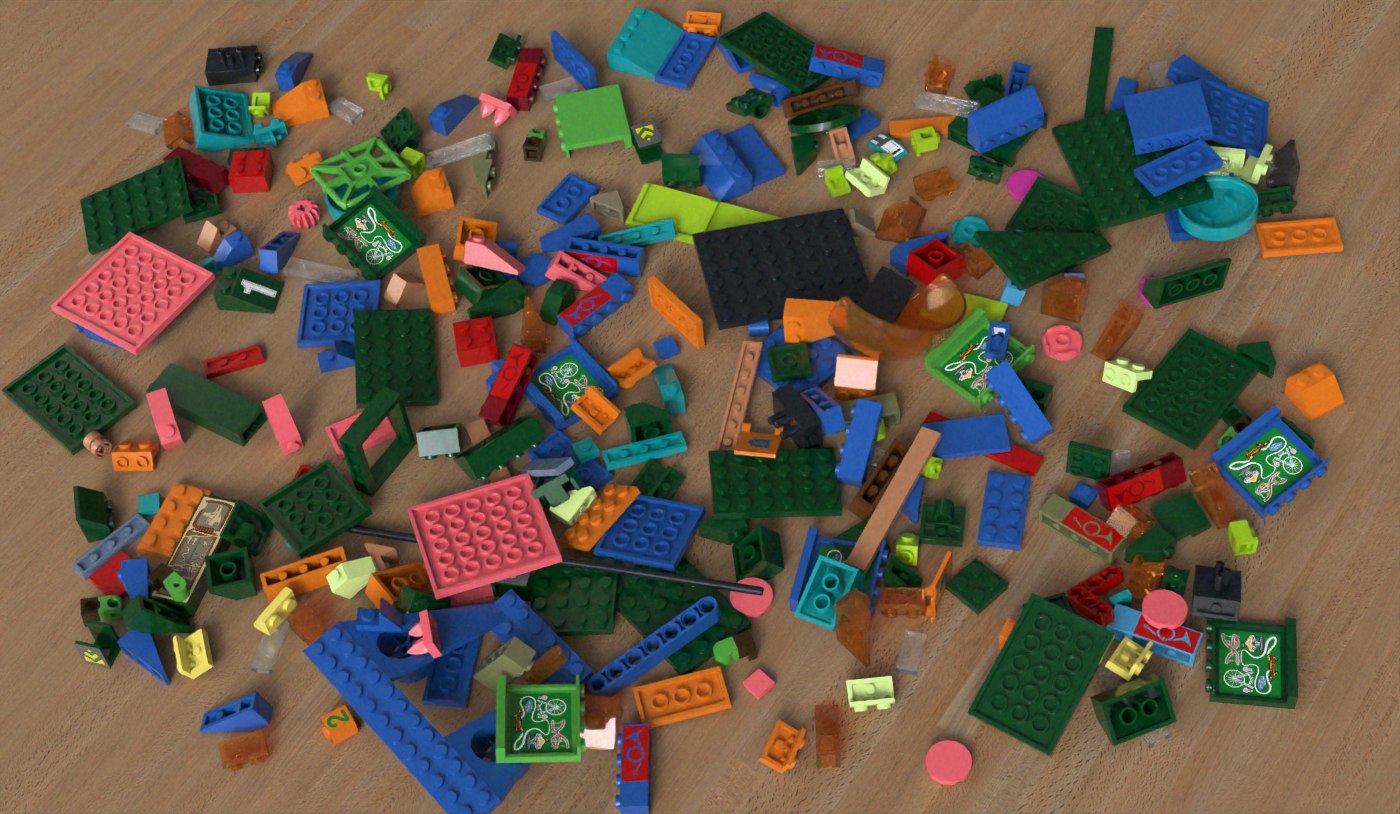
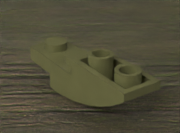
M486 132L483 144L475 145L473 152V167L477 185L484 199H488L490 191L493 190V179L497 177V167H494L493 162L494 151H497L498 142L495 140L493 132Z

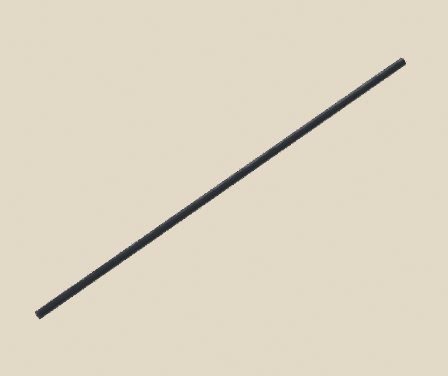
M357 525L345 531L347 533L417 543L415 534ZM562 557V562L556 564L762 596L764 588L760 586Z

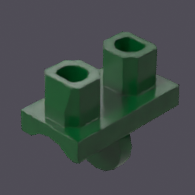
M970 156L967 174L975 176L978 181L986 180L997 185L1000 183L1003 164L988 161L982 156Z
M1168 565L1161 590L1173 591L1183 598L1190 570L1177 569L1172 565Z

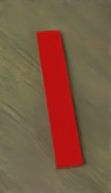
M930 411L922 424L951 419ZM1010 444V452L983 455L1034 477L1044 462V457Z

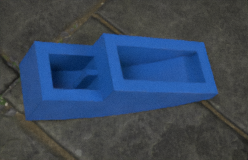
M720 36L717 37V46L721 54L738 75L755 69L752 64L718 43Z

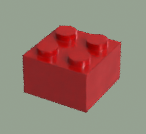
M269 150L233 152L228 175L233 194L270 192L274 163Z
M936 238L908 253L906 272L932 291H935L962 276L964 257Z
M492 316L453 323L457 355L461 368L500 360Z

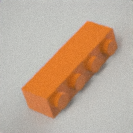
M439 243L416 249L433 316L456 311L454 303H457L458 300L456 292H451V289H454L452 277H447L451 273L448 264H444L447 261L445 251L440 250Z
M343 546L259 575L269 603H271L285 587L291 589L294 596H298L329 585L326 576L339 564L348 562Z

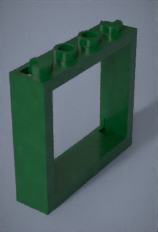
M385 386L339 438L355 488L371 497L375 495L416 445L401 393ZM390 414L396 439L370 468L362 445L385 417Z

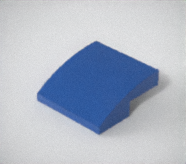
M861 109L862 116L844 127H847L850 141H853L878 127L880 120L870 112Z

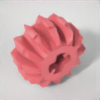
M309 198L306 200L300 199L299 202L294 201V204L289 206L288 217L294 227H299L300 230L304 227L308 229L309 226H315V223L320 221L321 212L314 200L310 201Z

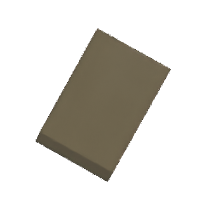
M618 190L590 197L592 212L623 224L625 223L624 207Z
M855 208L845 214L854 237L875 236L872 218Z

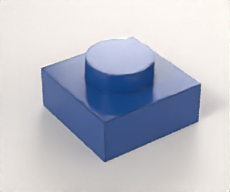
M1080 481L1070 494L1069 501L1088 510L1097 498L1098 491Z

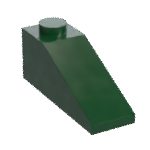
M512 278L467 309L469 319L488 316L496 319L515 314L530 303L528 291Z
M139 594L122 610L125 627L141 633H192L194 631L191 615Z

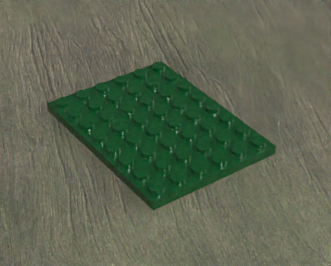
M1124 108L1051 128L1052 135L1099 230L1213 199V191L1204 175L1156 197L1152 195L1134 176V169L1186 145L1136 155Z

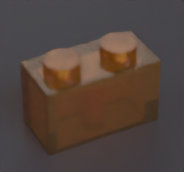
M1118 505L1106 523L1123 537L1138 539L1152 528L1156 521L1137 506Z

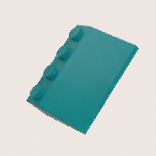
M635 7L607 51L609 69L655 79V75L684 30L651 10Z
M194 85L189 104L196 149L216 152L255 143L247 93Z

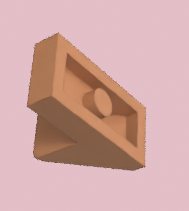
M847 127L829 131L830 151L834 154L836 165L845 167L856 164Z
M225 219L216 226L206 221L197 245L210 255L218 249L224 237L236 232L237 228Z
M373 543L364 544L367 555L374 558L379 571L390 569L391 564L399 561L397 551L393 547Z

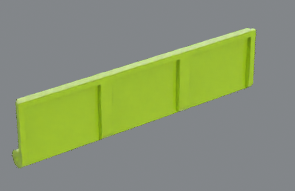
M646 182L625 225L634 228L672 218L676 238L674 239L694 245L692 234L782 219V217ZM853 236L854 241H855V244H856V247H857V246H858V237H854V236Z

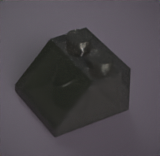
M1290 140L1273 154V160L1269 163L1270 175L1266 177L1267 188L1290 186L1291 194L1295 195L1300 171L1295 140Z

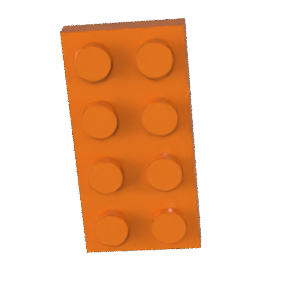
M1335 217L1255 224V232L1263 258L1343 251L1344 246Z
M654 275L649 277L647 282L651 306L698 350L705 346V334L701 316L695 314L686 302L683 303L674 291L671 292L662 280H658Z
M175 482L137 546L138 551L169 560L203 494L213 496L212 491Z
M620 484L606 486L603 493L592 501L585 513L577 518L576 523L565 531L564 536L559 540L563 548L589 551L641 493L637 486Z
M720 666L632 688L641 724L649 723L650 729L731 708V702Z

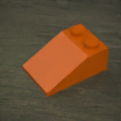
M320 78L300 83L272 103L274 117H278L281 122L284 121L286 128L330 117Z
M786 298L783 313L785 343H810L847 332V302Z
M419 561L371 573L365 593L378 609H380V598H383L401 611L402 614H405L406 610L396 606L402 585L432 592L433 589L424 561Z

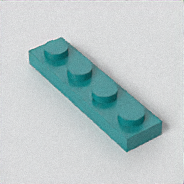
M671 218L598 236V241L641 247L676 238V233Z
M678 431L601 452L606 469L610 471L646 462L649 459L654 460L687 451V445L682 432Z

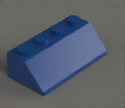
M1033 85L1028 86L968 114L967 141L979 154L990 151L1043 126L1044 110Z
M719 129L702 135L688 154L700 155L704 164L703 182L714 198L725 203L753 191L751 173Z

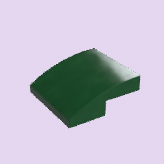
M649 459L630 486H637L641 492L640 495L670 500L684 482L686 476L670 466L666 469L652 459Z
M1191 492L1172 497L1150 508L1160 527L1172 535L1176 542L1190 534L1192 537H1195L1212 527Z

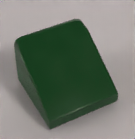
M1236 402L1225 411L1221 418L1229 427L1241 416L1252 421Z

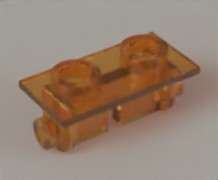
M558 645L551 646L550 650L537 659L528 672L524 671L521 676L529 685L541 684L569 660L562 654V650Z

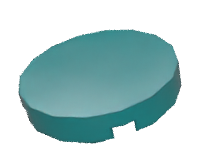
M967 216L963 220L955 221L952 226L951 237L953 242L962 248H980L981 245L973 236L976 231H990V227L981 218Z

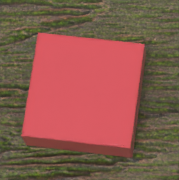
M760 669L743 681V687L758 700L775 686V682Z

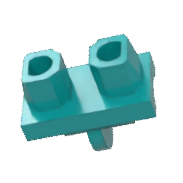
M277 117L270 121V126L264 127L262 123L254 125L253 134L257 146L272 143L275 148L277 147L276 141L289 136L284 121L281 122Z

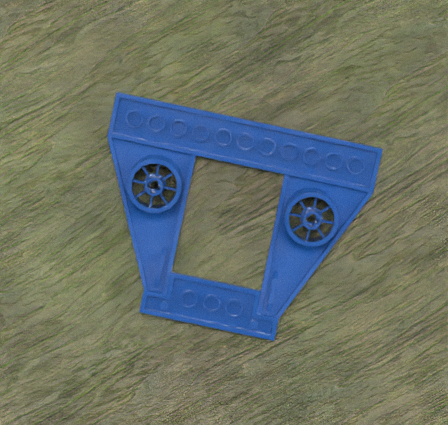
M512 589L494 603L429 611L437 623L442 656L491 630L492 634L502 644L515 636L536 651L532 658L535 662L529 672L540 684H576V674H579L580 684H585L594 675L593 670ZM419 612L402 614L401 632L356 631L357 620L338 622L303 650L309 660L447 814H490L504 801L516 781L521 779L529 770L531 763H496V744H494L496 743V708L443 737L393 683L398 681L408 684L420 681L427 677L434 669L436 660L439 658H433L430 653L421 655L407 653L414 644L413 640L422 638L408 634L411 628L420 621ZM490 746H492V748L490 749V752H486V751L488 750V748H489ZM483 758H491V760L486 761Z

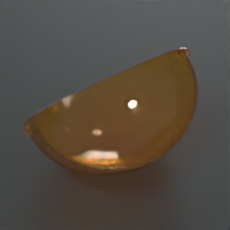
M941 273L923 291L908 301L894 324L871 315L847 296L841 297L829 315L828 323L839 339L854 351L883 361H904L928 354L947 341L962 322L966 314L967 303L960 287L951 279L950 275Z

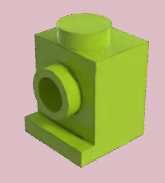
M933 126L911 131V146L917 157L920 156V153L938 149L940 136L938 132L935 133Z
M406 147L399 153V158L409 167L414 178L417 179L427 168L423 153Z
M1238 519L1229 522L1227 536L1234 556L1256 553L1259 540L1258 537H1255L1253 528L1249 527L1248 521Z

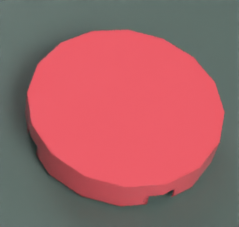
M1057 325L1050 327L1042 337V349L1046 355L1053 359L1069 360L1075 358L1081 352L1083 345L1082 336L1076 329L1075 331L1070 329V326Z
M751 577L737 582L763 587L762 596L730 591V602L746 618L762 616V613H767L773 604V591L770 585L763 579Z
M1165 589L1155 590L1148 593L1143 599V618L1155 628L1175 629L1186 620L1188 611L1186 601L1173 591Z
M945 740L931 746L926 755L925 765L933 780L944 785H955L957 782L966 780L971 773L972 757L969 750L961 743Z

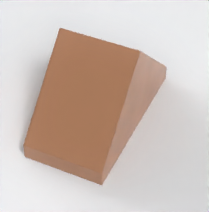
M394 273L383 298L397 309L424 288L425 284L412 274Z

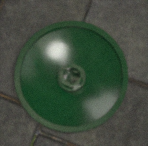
M858 105L831 106L796 116L789 120L787 124L791 133H822V135H827L829 131L842 128L859 119L862 113Z

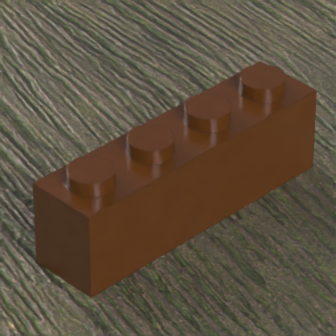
M855 79L785 99L781 103L785 117L790 118L858 98L859 93Z
M894 439L847 509L862 520H865L870 515L909 450L907 446Z

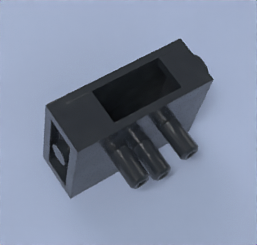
M257 45L208 49L205 75L209 86L258 82V75H261L260 63L263 62L262 53L258 51Z
M882 266L857 303L852 315L887 335L909 302L917 285L913 284L909 279L896 274L892 269Z
M789 383L772 392L774 415L768 417L767 420L770 425L774 424V427L777 429L784 426V431L780 433L781 439L785 440L790 437L798 448L823 447L822 422Z
M1217 561L1215 567L1196 565L1191 615L1238 622L1241 605V571L1224 568L1225 563L1223 561Z

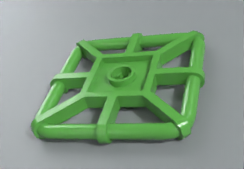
M373 136L371 139L347 150L343 149L339 154L317 165H313L310 169L313 178L320 184L323 192L328 194L343 210H349V208L355 206L369 195V191L352 199L356 189L362 188L364 185L368 184L370 187L375 185L381 192H384L406 180H410L412 172L399 158V154L377 136ZM376 147H380L385 155L374 159L372 155ZM366 149L365 153L355 158L352 157V155ZM343 159L347 161L339 166H331ZM392 162L398 168H383L382 165ZM321 174H338L339 177L327 182ZM383 176L396 177L380 186L375 182ZM346 183L349 187L342 199L334 189Z

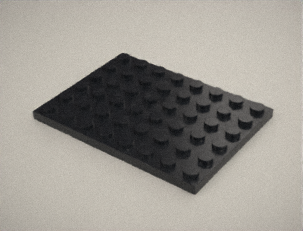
M843 208L692 234L719 330L767 320L783 319L786 298L847 302V307L856 306L869 287V282Z

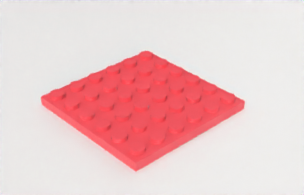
M129 231L51 305V308L57 314L138 355L215 279L214 273Z
M529 473L407 508L436 600L562 562L560 551L539 498L534 499L530 493L534 485Z

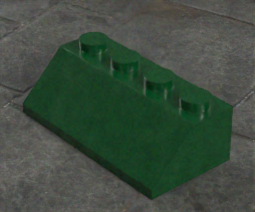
M1230 258L1212 259L1150 277L1145 281L1142 294L1154 309H1158L1223 289L1232 260Z
M522 416L453 459L471 480L479 479V481H482L490 476L489 472L492 470H500L507 466L508 460L512 458L515 460L525 454L524 450L529 447L533 449L541 444L540 440L546 436L534 416Z

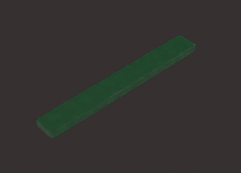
M1095 28L1084 119L1104 113L1114 28Z

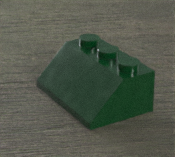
M1154 673L1090 697L1097 720L1113 746L1177 722L1165 680Z

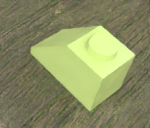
M591 486L584 487L578 491L576 489L567 491L570 495L569 500L555 508L550 505L549 511L553 518L571 528L576 523L577 518L585 513L592 501L598 497Z
M368 556L339 564L326 578L332 593L351 599L368 584L370 574L379 570L374 558Z

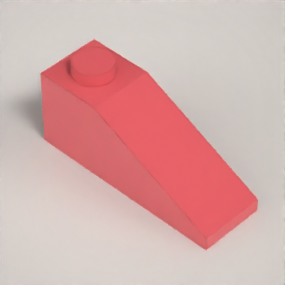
M474 235L466 241L465 264L519 275L525 270V266L492 240L485 239L482 235Z
M560 250L551 260L545 276L553 281L558 278L573 284L575 289L590 292L608 279Z
M166 388L147 393L149 407L163 448L168 450L185 444Z
M281 393L263 401L262 404L271 428L285 456L303 448L301 437Z

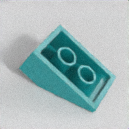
M819 555L794 616L834 631L856 599L866 576L857 568Z

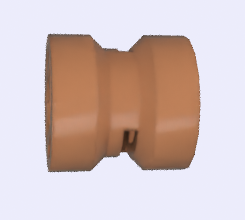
M98 431L90 432L83 440L84 447L91 451L98 459L106 457L112 449V444Z

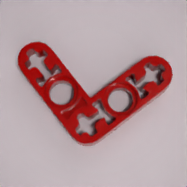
M1109 566L1067 591L1070 605L1098 625L1112 623L1115 619L1113 608L1110 604L1099 598V596L1123 583L1124 575L1122 568L1119 566Z

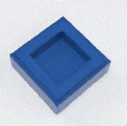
M672 336L653 343L654 349L661 361L680 354L679 348Z

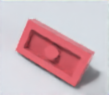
M481 93L479 100L482 102L480 108L482 118L489 116L496 110L494 114L495 127L504 123L509 116L515 118L517 111L511 104Z
M427 609L419 612L420 621L411 628L408 634L422 638L417 640L407 653L413 655L430 653L433 658L442 656L437 623Z

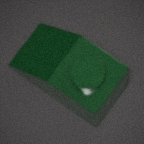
M813 134L791 136V151L797 176H800L816 160V152H819L818 141H814Z
M556 278L545 293L538 316L540 321L552 326L557 325V315L576 301L573 284Z
M712 516L698 522L699 534L702 538L731 545L737 543L748 535V525L744 518L714 519Z
M1155 524L1126 548L1124 561L1127 563L1160 564L1165 559L1168 560L1174 555L1176 539L1158 524Z

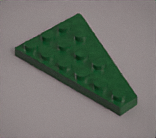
M976 231L973 236L1019 291L1110 252L1112 248L1100 233Z

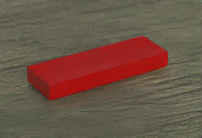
M260 344L203 361L207 379L265 363Z

